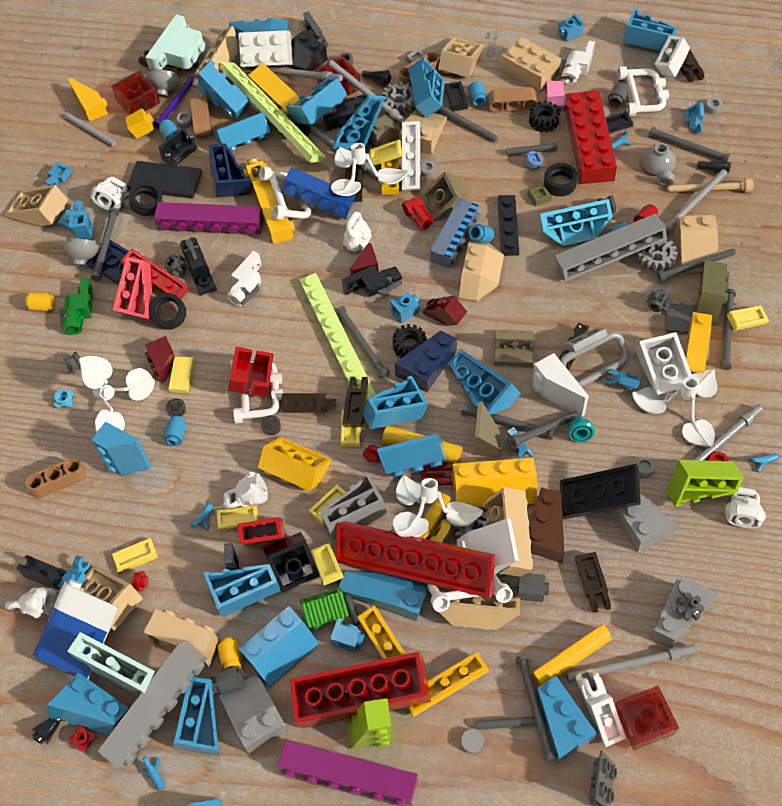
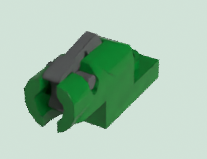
M88 278L80 280L78 294L67 295L64 307L59 309L61 327L67 335L81 333L84 319L92 318L93 288Z

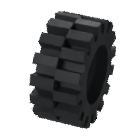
M538 101V105L534 103L531 106L529 124H531L532 128L535 127L534 130L540 129V132H543V130L548 132L549 129L553 131L554 128H557L560 111L555 103L552 105L551 101L549 103ZM540 115H547L549 118H542Z
M407 324L406 328L402 325L401 330L397 328L396 333L394 332L393 350L397 356L399 355L400 358H403L426 341L425 332L422 331L421 327L417 329V325L414 324L413 327ZM408 338L417 341L413 346H406L402 342Z

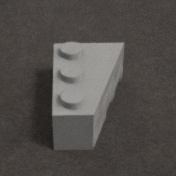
M368 472L362 475L363 478L359 482L348 487L349 490L341 497L338 496L320 511L323 524L331 540L336 539L337 522L346 521L366 525L387 515L385 502Z
M678 575L650 639L667 647H672L696 622L693 617L686 621L683 619L684 613L678 614L676 612V607L680 606L676 602L679 596H683L684 593H691L692 597L698 595L701 598L700 604L704 606V611L700 613L702 616L715 602L720 593Z

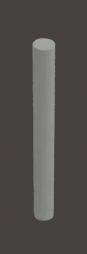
M70 113L65 114V118L109 145L116 146V140Z

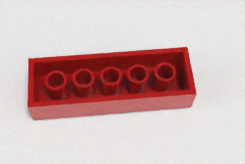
M599 90L566 93L564 109L580 185L615 181L617 165Z
M419 651L289 679L294 723L300 728L350 719L353 715H357V710L367 701L387 698L389 710L431 702L425 662Z

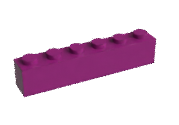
M158 202L154 220L157 229L165 231L261 234L263 214L259 206Z
M285 740L278 763V769L284 777L295 779L296 776L303 777L304 781L310 784L317 785V782H322L329 789L339 790V787L345 788L352 795L361 796L364 793L370 795V799L383 802L384 799L393 801L392 804L395 806H412L418 781L417 773Z

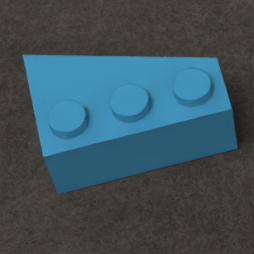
M422 57L408 69L416 109L427 118L442 107L445 80Z
M211 60L198 73V89L201 94L207 95L215 106H220L228 117L236 120L249 107V99L235 84L232 86L225 79L227 75L224 72L220 73L214 67L216 63Z
M411 375L407 377L406 381L398 382L393 388L385 389L369 398L362 415L369 428L374 429L422 419L428 403Z
M557 676L538 687L536 694L553 751L557 755L556 763L558 764L594 740L596 731Z
M193 677L190 680L191 686L185 692L174 739L175 749L219 756L212 682L210 679Z

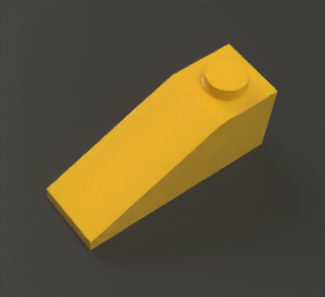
M72 78L68 79L71 89L89 121L108 114L106 111L108 105L104 97L101 98L98 92Z
M692 313L686 347V360L691 372L704 374L712 315Z

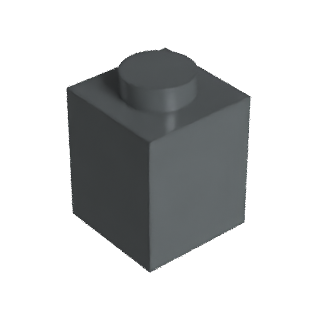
M527 573L519 577L518 597L520 600L543 602L544 595L548 596L549 583L545 582L546 575Z

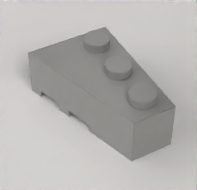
M641 495V505L610 510L637 552L673 535L677 526L676 523Z

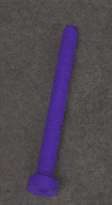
M191 76L187 79L159 119L154 120L152 124L156 129L159 130L160 123L166 120L194 83V77Z

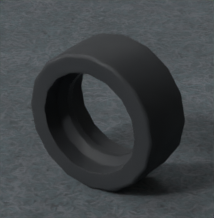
M566 163L552 164L547 168L544 175V186L550 194L563 197L574 192L577 185V172L575 168ZM556 175H563L571 181L567 184H556L550 178Z
M149 182L137 183L129 192V206L136 214L141 216L154 215L158 202H162L161 190ZM140 194H149L156 201L149 205L141 204L136 201L135 197Z
M162 293L152 300L149 306V314L151 319L160 328L171 330L179 327L184 322L186 307L175 294ZM166 302H174L178 307L177 315L169 321L161 320L158 317L160 306Z

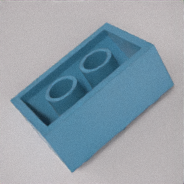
M261 112L212 132L219 144H226L230 151L237 149L236 145L240 143L244 146L252 143L251 139L257 137L259 140L267 137V133L271 132L264 112Z
M106 421L91 439L95 452L100 455L99 459L105 464V469L112 474L116 472L123 476L150 469L152 466L138 438Z
M437 434L377 449L386 474L392 475V477L402 476L404 471L411 470L412 473L424 470V466L431 465V468L443 465L442 462L447 461L442 438Z
M288 606L241 646L239 650L243 658L270 688L314 650L319 643L299 616Z

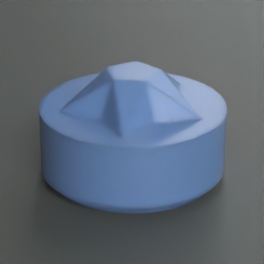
M530 151L525 156L524 161L528 167L536 169L541 165L542 157L539 153Z

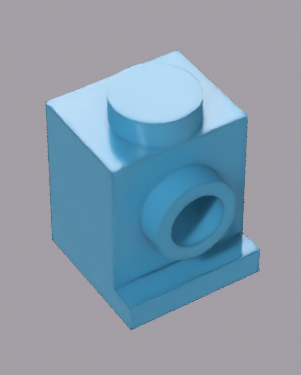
M574 13L572 17L559 22L558 34L566 42L583 35L584 21Z
M88 212L70 213L69 229H72L77 239H92L93 224Z
M407 292L396 300L392 299L390 301V309L394 316L403 323L419 313L420 301L415 294L411 296Z
M337 619L330 640L332 646L356 653L358 646L362 647L365 634H361L358 627L354 625H342V621Z

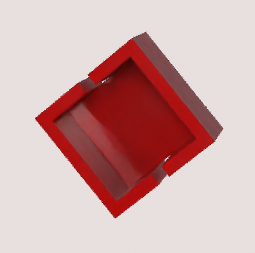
M235 347L228 391L243 394L249 391V395L266 398L270 385L274 353L256 351L254 362L251 363L253 350Z

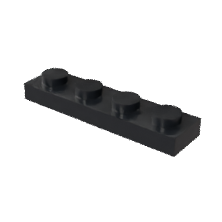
M498 195L501 253L504 256H519L515 195Z

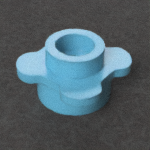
M58 390L54 395L56 400L54 406L56 408L61 406L71 407L73 405V391Z

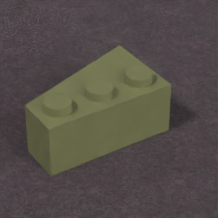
M705 260L700 276L696 313L712 315L711 325L716 326L722 305L727 303L730 272L727 271L726 263Z

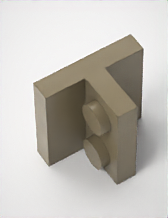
M496 330L495 365L533 367L535 333L522 330Z

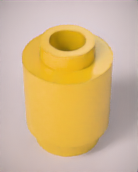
M30 292L25 298V305L32 311H49L54 308V297L49 295V293Z
M232 637L222 639L221 643L217 645L221 667L227 669L238 666L240 669L242 656L239 650V641L234 640Z

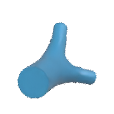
M626 130L621 137L612 142L613 150L622 144L631 145V142L625 140L629 130Z
M772 453L760 457L749 456L748 460L759 463L756 471L760 472L765 464L777 461L778 455L777 453Z
M206 503L199 517L190 524L191 527H196L203 523L205 530H208V516L213 509V505Z
M143 757L142 760L147 770L143 769L141 773L152 779L158 791L162 790L166 785L159 773L158 765L160 759L156 758L154 765H152L147 757Z

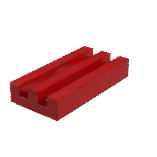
M453 464L431 468V465L424 466V470L421 471V482L426 478H445L435 479L438 482V486L453 485L452 473H425L426 471H452Z

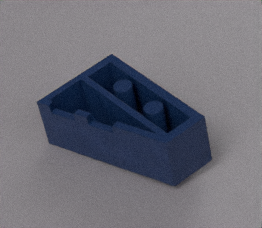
M226 144L209 145V162L216 197L250 195V179L246 177L242 167L237 164L236 158Z
M440 330L394 363L395 376L406 381L407 377L412 375L417 386L428 392L457 351V338Z

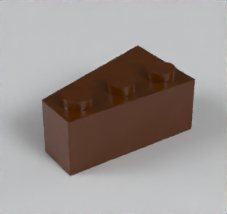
M541 487L529 523L531 554L563 563L565 553L561 493Z

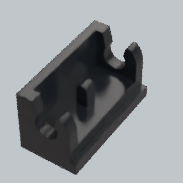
M181 128L158 147L162 160L167 164L178 165L198 148L192 135L188 136L186 129Z
M25 555V559H27L25 566L19 564L16 568L21 575L59 591L60 589L57 586L66 571L32 556Z

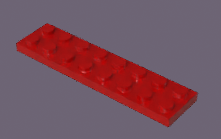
M346 521L336 523L337 562L481 597L490 598L493 595L495 554L414 536L402 537L395 532Z

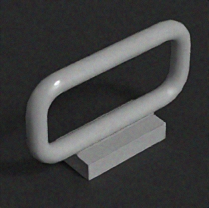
M596 327L564 343L566 350L570 351L560 359L565 367L568 361L611 339H615L620 348L621 358L577 381L581 387L609 374L608 370L610 368L617 370L626 364L629 358V351L625 339L620 333L614 331L607 333L606 329Z

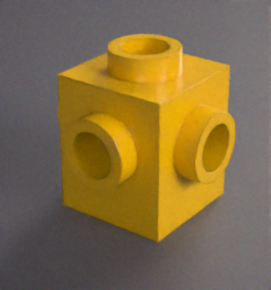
M257 158L248 160V164L244 165L245 169L243 172L252 183L253 181L260 180V168L262 166L267 167V164L263 163L262 160L258 161ZM253 168L258 169L257 174L252 173Z

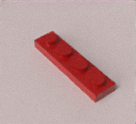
M132 248L120 261L124 266L126 257H130L150 264L152 285L163 293H172L182 299L189 290L188 285Z

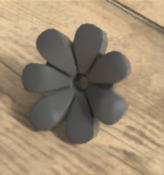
M684 593L683 596H679L676 599L680 606L676 607L675 610L678 614L684 613L683 619L689 621L691 617L694 620H699L701 617L700 613L704 611V606L700 604L701 598L698 595L692 597L691 593Z

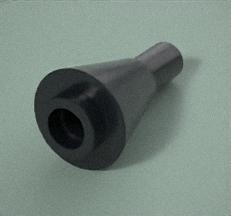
M389 70L362 71V77L371 78V80L382 86H387L391 81Z
M728 159L710 162L698 161L697 168L708 169L715 173H719L724 169L727 173H730L731 162H728Z
M49 718L32 728L34 740L40 745L43 742L48 744L62 719L57 718L55 720Z

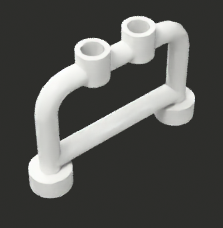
M626 66L618 67V80H626L627 78L633 102L627 103L626 112L630 117L636 116V113L657 112L664 109L666 100L669 99V91L663 90L666 85L665 78H660L653 69L627 70ZM649 75L653 78V87L656 89V98L659 104L640 105L633 76Z
M262 166L259 172L260 180H270L278 205H275L272 210L273 219L283 220L284 217L308 218L311 215L313 206L301 200L300 207L304 208V212L287 210L277 179L285 180L288 173L271 171L270 167Z
M272 363L270 377L272 406L269 409L250 411L248 391L245 394L241 393L242 408H234L235 424L243 423V419L272 416L279 410L283 389H279V384H282V374L277 372L274 363Z
M495 574L493 594L498 602L506 603L512 598L513 592L507 584L501 583ZM427 584L432 595L431 604L434 610L438 612L447 610L450 600L478 597L477 595L461 591L439 592L436 585Z

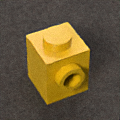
M142 108L126 117L127 128L137 139L154 130L152 116Z

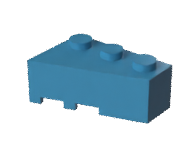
M634 8L626 25L623 42L661 52L669 35L676 36L678 28L661 20L659 22L652 20V16L648 14L646 16L638 13L639 10Z
M329 77L313 87L312 92L306 97L301 95L298 97V102L293 105L289 103L285 107L294 122L314 125L322 115L328 114L333 106L340 104L343 98L347 96V93L338 78Z
M270 564L243 567V569L231 571L226 569L223 572H203L222 617L280 592Z
M80 673L47 704L49 718L55 720L57 718L62 719L75 726L76 724L88 727L89 730L108 736L129 710L127 706Z

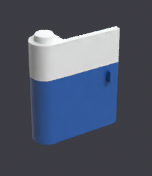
M70 579L69 582H64L33 656L76 676L80 673L89 679L92 672L91 668L74 658L67 651L80 632L104 644L119 607L84 592L80 582ZM87 648L84 654H89L91 649Z

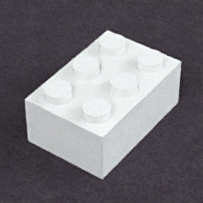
M290 31L239 33L241 67H258L262 63L266 66L292 65Z

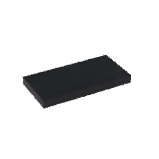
M136 161L127 189L130 191L137 183L149 182L156 185L161 190L162 195L194 198L202 175V169Z
M632 464L560 480L563 519L641 505L639 466Z

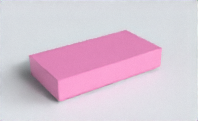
M547 81V103L551 101L552 105L555 103L559 107V110H564L563 81Z

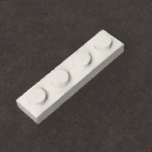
M419 121L402 122V170H408V174L402 179L403 191L420 190Z

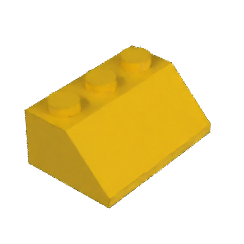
M279 437L263 446L257 468L264 470V473L268 475H275L281 478L286 483H293L301 490L311 491L320 483L332 459Z

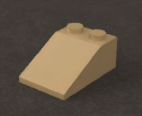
M453 37L441 51L438 69L443 70L442 72L446 74H458L461 78L470 77L484 45Z
M416 109L405 122H420V152L432 155L447 121V116L433 113L426 118ZM401 128L400 133H399V139H400L401 142H402V128Z
M56 185L21 190L5 213V216L38 226L52 225L56 222L59 213L65 208L68 199Z
M715 215L678 216L675 234L680 266L718 253V229ZM703 266L683 273L702 272Z
M94 565L86 574L87 577L81 587L84 588V592L119 607L110 628L115 631L143 598L130 583Z

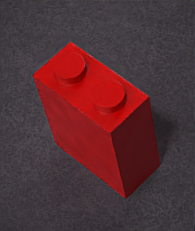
M281 517L237 524L240 545L286 538L284 522Z

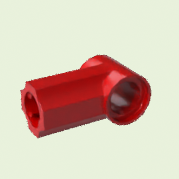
M419 196L402 203L405 215L407 217L411 216L420 229L426 230L433 224V218L426 211L424 203Z

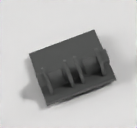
M600 750L599 758H596V762L593 763L592 774L595 776H592L591 779L596 781V783H591L590 785L593 788H590L589 801H591V806H600V804L602 806H610V803L614 801L612 786L613 780L617 777V767Z

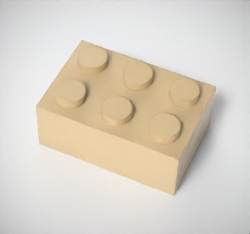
M521 37L502 55L501 70L541 92L546 87L547 81H552L560 73L561 58Z
M155 609L143 632L153 646L169 653L173 652L179 642L189 641L207 657L203 664L209 669L218 653L217 645L220 643L211 627L206 625L197 626L191 619L186 617L182 619L177 618L173 612L166 609L163 612Z

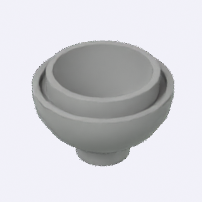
M151 69V71L147 72L148 81L155 89V94L168 96V92L179 85L180 77L174 72L162 69Z
M658 143L644 151L641 157V165L645 171L653 175H657L661 171L672 172L676 165V156L666 144Z
M67 238V241H63L65 252L73 259L72 264L87 265V260L93 258L99 251L100 245H96V241Z

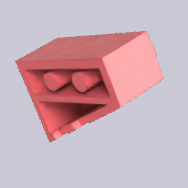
M126 257L113 311L153 321L149 314V306L153 300L150 264L143 260Z

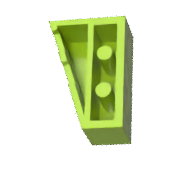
M678 460L666 493L673 505L679 507L681 503L691 500L693 503L700 502V498L711 496L713 499L735 494L738 492L744 476L734 462Z
M387 698L364 702L357 710V715L352 716V721L346 723L350 750L370 746L385 748L390 746V743H394Z

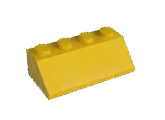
M533 458L453 464L451 476L455 501L484 509L483 502L501 488L508 487L524 490L527 505H536L537 476Z

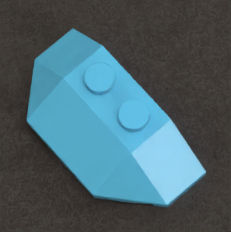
M609 199L539 214L543 232L561 246L598 238L613 217Z

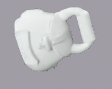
M109 177L92 188L91 198L94 203L105 210H109L110 207L120 209L123 205V195L127 192V186L119 179Z
M353 212L346 222V231L342 241L347 250L354 251L355 253L360 250L362 251L372 236L369 226L362 219L359 212Z
M249 471L242 480L238 481L236 488L224 493V508L231 509L239 506L247 507L263 504L268 499L265 481L258 473ZM235 494L236 501L231 503V495Z
M739 487L737 493L731 494V502L726 505L725 509L727 522L743 528L754 529L760 527L765 521L766 515L760 505L759 494L753 489Z
M34 587L22 595L20 599L6 602L5 608L7 610L20 608L22 614H29L35 618H40L42 614L50 615L58 595L54 589Z

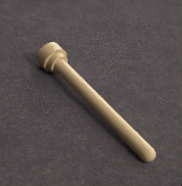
M745 178L740 182L718 183L711 191L740 189L744 193L753 192V179ZM707 184L669 185L666 190L668 192L700 191Z

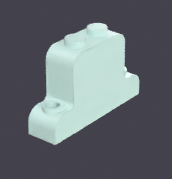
M176 14L145 57L150 70L163 69L165 65L169 64L182 69H189L197 61L201 52L204 51L205 42H203L200 31L189 28L185 18Z
M81 632L67 651L74 658L88 665L98 676L135 696H138L139 693H145L150 681L156 674L150 668ZM90 648V653L85 655L84 651Z

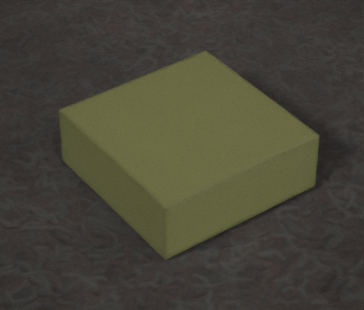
M544 185L528 190V195L535 206L547 203L552 199Z

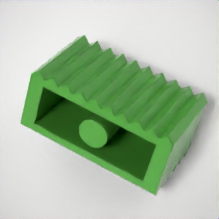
M341 587L300 599L307 628L318 629L323 627L324 623L331 621L336 623L337 619L343 621L345 617L349 616Z

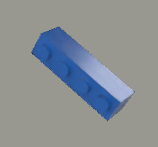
M293 167L290 168L281 190L286 195L343 219L347 218L356 194L349 196L337 195L331 190L332 184Z

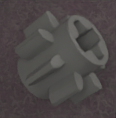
M173 254V256H169L166 259L164 268L171 275L179 277L186 272L187 264L184 262L185 258Z
M659 289L657 292L652 290L646 302H648V307L652 311L660 312L661 309L663 311L668 309L671 299H669L670 296L665 290Z

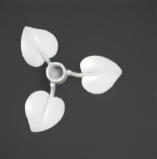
M352 144L351 151L339 147L335 155V164L342 168L353 165L351 180L340 179L335 181L331 186V190L333 193L341 196L357 193L361 188V183L354 182L356 164L361 165L365 160L368 161L374 175L378 177V181L383 184L398 183L408 174V170L384 168L377 172L369 158V154H365L364 144Z
M97 356L79 358L83 383L88 388L93 389V395L101 399V403H104L109 411L100 410L95 418L96 433L105 421L124 430L125 421L123 416L118 412H113V408L107 400L113 397L115 391H128L129 397L132 400L145 399L154 388V376L141 368L132 369L125 378L127 387L112 388V386L106 385L108 383L106 379L112 375V367L106 359Z
M714 369L705 370L704 374L694 373L692 377H686L683 380L682 386L677 387V390L669 399H666V393L657 395L653 387H646L633 392L632 396L635 403L642 410L651 414L664 412L666 404L670 403L679 393L683 399L691 400V423L683 426L682 436L693 445L702 447L712 446L715 440L714 429L706 420L701 419L695 422L694 406L696 395L708 398L717 392Z
M403 475L396 488L397 500L404 505L418 503L420 508L417 516L411 512L399 513L393 520V528L395 533L402 537H420L428 530L429 522L420 517L422 516L424 504L433 503L436 498H438L443 512L447 513L446 520L455 526L465 527L471 525L482 516L483 510L458 501L448 503L446 508L441 492H437L438 482L435 479L426 478L419 483Z

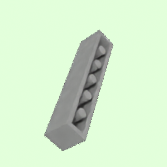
M653 214L555 255L557 268L565 282L667 240L666 226L657 214Z
M189 641L179 642L152 678L145 693L139 695L98 752L117 769L130 766L137 756L135 754L139 748H143L149 742L151 732L161 726L166 712H170L176 706L178 696L189 689L191 686L190 680L193 676L198 675L205 667L203 663L207 657Z

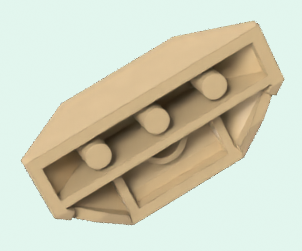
M233 26L221 30L219 36L215 39L196 69L195 74L197 76L211 60L216 63L214 67L220 73L223 72L219 68L221 62L232 63L235 60L238 47Z
M473 240L468 243L461 277L459 300L478 302L482 297L498 287L504 254L490 243H479Z
M445 588L443 590L438 589L439 592L456 591L448 588ZM493 594L490 598L478 596L450 600L448 609L439 613L453 626L497 630L520 615V598L512 596L508 602L500 603Z

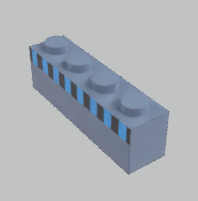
M462 199L457 201L430 250L431 262L451 268L453 262H457L460 249L465 247L470 228L479 221V205Z

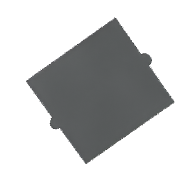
M682 302L680 304L669 303L670 306L666 310V332L688 333L692 313H696L697 306L683 304Z

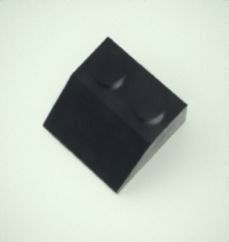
M302 31L292 39V65H289L291 68L314 71L328 61L326 45L307 31Z
M301 532L263 548L281 592H285L320 576L307 542Z

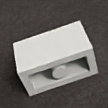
M669 35L655 62V66L661 75L676 77L690 50L684 37Z

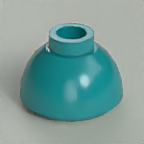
M577 416L568 426V437L574 442L588 441L595 435V427L590 420L583 416Z

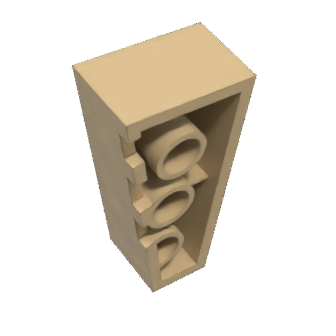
M503 487L485 500L483 507L488 509L489 513L486 516L487 524H493L504 519H511L519 561L500 571L499 574L522 577L533 570L526 494L524 490Z

